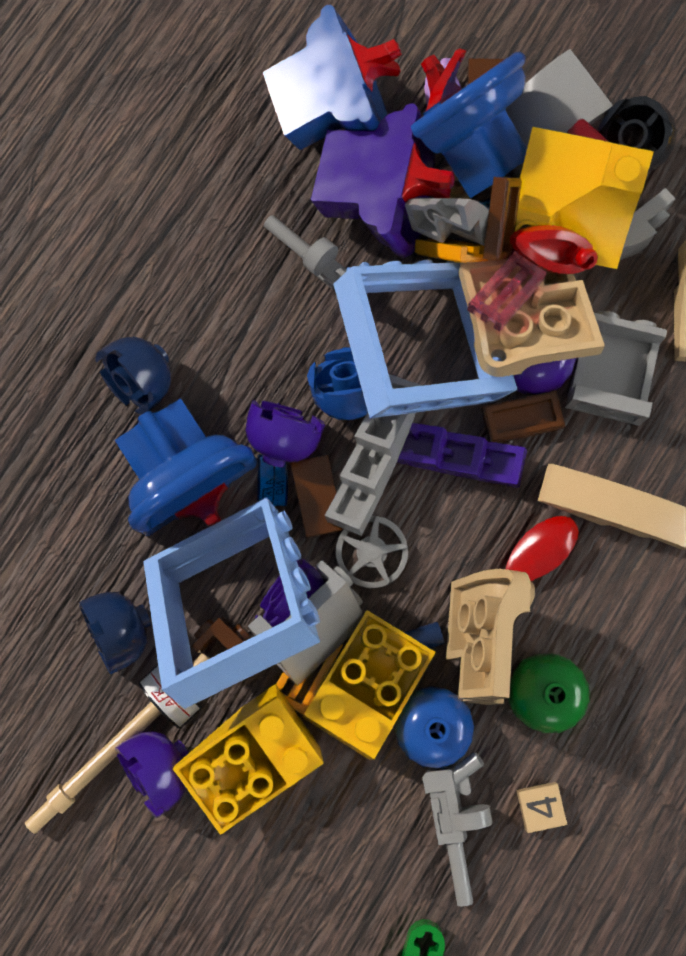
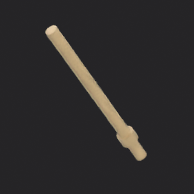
M202 652L193 661V667L210 658ZM150 702L64 785L58 784L46 796L47 801L25 821L26 827L32 833L36 834L58 812L63 814L75 802V796L117 757L119 753L115 750V746L143 732L161 714L154 704Z

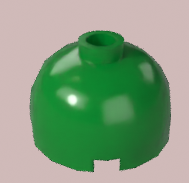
M537 653L523 659L514 670L512 677H510L508 702L514 715L527 727L541 733H561L574 727L584 717L590 702L589 684L582 670L570 659L555 653ZM557 687L554 692L550 691L552 688ZM549 695L553 697L554 702L549 699Z

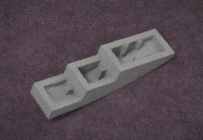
M389 374L393 389L423 386ZM416 413L369 418V414H366L354 436L357 445L340 474L342 485L324 515L328 523L362 536L397 463Z

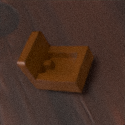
M210 618L194 634L198 640L192 645V648L197 653H201L217 638L227 649H230L253 636L239 623L233 628L224 618H218L215 622Z

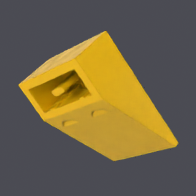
M367 610L302 718L367 759L373 760L436 652Z
M275 684L241 707L173 767V770L221 835L324 763L320 746Z

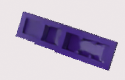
M412 423L397 463L520 488L527 450L525 447L488 442L485 437L447 432L443 427Z

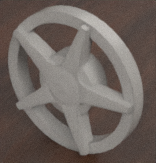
M371 516L369 522H374L371 535L361 541L348 537L347 535L350 531L346 529L341 532L336 544V559L338 566L351 578L354 584L364 588H380L392 583L404 570L408 559V545L404 534L397 525L386 518ZM379 523L389 527L397 535L401 544L386 545L382 539L378 538ZM344 541L357 549L358 561L350 571L347 570L342 559V545ZM402 549L400 565L388 577L383 565L387 553ZM363 566L369 568L376 567L384 580L366 582L354 577L353 574Z

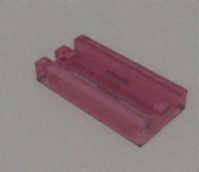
M514 252L469 302L467 311L473 315L475 312L481 314L480 319L485 323L489 320L494 323L493 328L500 332L544 281L547 272ZM516 266L522 268L489 306L484 303ZM529 274L533 275L501 313L497 312Z

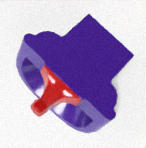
M413 103L406 105L401 111H394L386 115L380 121L375 131L327 130L311 197V202L324 217L363 220L375 238L390 248L400 258L412 255L415 252V239L422 238V234L413 231L405 207L406 202L413 198H450L455 178L452 171L435 169V153L424 144L421 138H417L413 134L411 125L422 118L417 105Z

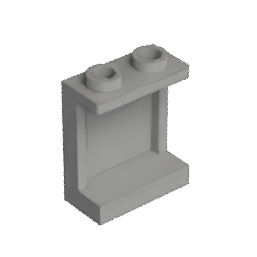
M599 311L594 313L605 347L599 355L576 358L565 408L639 426L650 418L653 403L647 401L659 346L666 338L667 330L658 328L654 322L648 320H636L633 322L620 319V316L614 312Z
M322 560L316 565V568L326 583L309 598L320 618V623L316 624L320 643L276 664L297 686L353 634L364 616L360 608L363 601L350 588L353 585L351 578L340 567L336 566L334 569H331ZM259 615L248 625V628L256 636L272 628V626Z

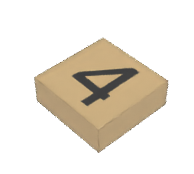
M552 782L516 790L527 833L567 825L558 783Z

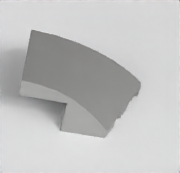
M569 49L534 75L525 84L523 93L506 108V112L528 147L532 126L567 133L579 119H585L590 125L596 123L604 117L605 113L613 105L571 49ZM523 163L513 169V178H520Z
M413 198L406 202L405 207L413 231L441 243L450 238L485 245L489 210L478 201L458 198Z

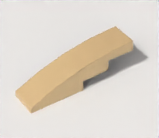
M548 464L538 498L539 502L599 525H610L639 537L653 538L681 550H686V507L594 475L555 464Z

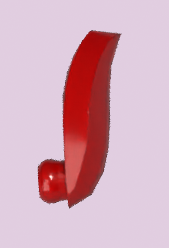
M531 226L521 228L510 236V244L513 249L527 262L546 272L576 274L592 269L598 260L597 252L586 238L562 226Z
M556 516L538 523L526 532L516 544L509 556L505 569L526 572L529 575L530 581L548 574L557 568L573 550L579 534L576 522L570 517Z

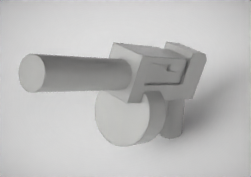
M274 215L269 216L264 223V227L302 258L303 266L332 290H335L333 284L346 272V269L335 260L338 254V247L326 237L319 239L310 246Z
M473 752L455 766L429 769L422 777L425 794L430 793L438 845H447L457 906L461 907L473 904L463 842L467 839L466 831L482 829L493 824L489 805L478 804L464 807L461 805L459 793L469 795L472 791L469 776L484 766V762L476 752Z

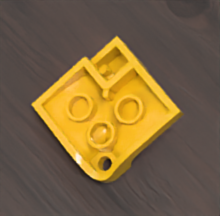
M532 126L520 175L522 184L515 231L525 224L531 226L554 225L568 228L591 243L598 255L596 265L617 269L654 152Z

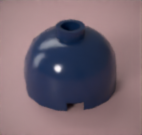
M135 336L126 337L109 343L97 352L95 357L96 363L102 359L105 366L100 371L103 380L125 406L131 400L139 407L134 412L143 414L150 411L167 394L171 385V374L168 366L169 357L158 344L153 345L149 341Z
M105 592L80 601L79 606L109 674L122 670L137 661L147 644L145 628L151 626V621L143 604L135 607L127 596L118 592Z

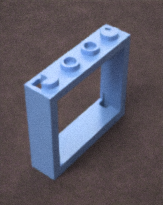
M422 260L415 264H402L401 261H391L383 265L369 266V263L362 262L359 266L348 267L346 272L333 284L369 418L493 403L517 390L513 375L504 377L491 376L484 372L478 363L474 348L473 324L458 274L460 264L463 263L454 261L433 263L432 260ZM453 288L479 379L393 389L366 293ZM498 357L492 358L495 361H503Z
M267 497L143 561L162 691L184 709L320 643L316 624L320 623V618L314 604L307 598L306 592L310 590V584L303 570L298 567L297 560L301 559V553L288 532L293 529L292 523L285 510L279 513ZM270 537L292 618L193 667L179 583Z

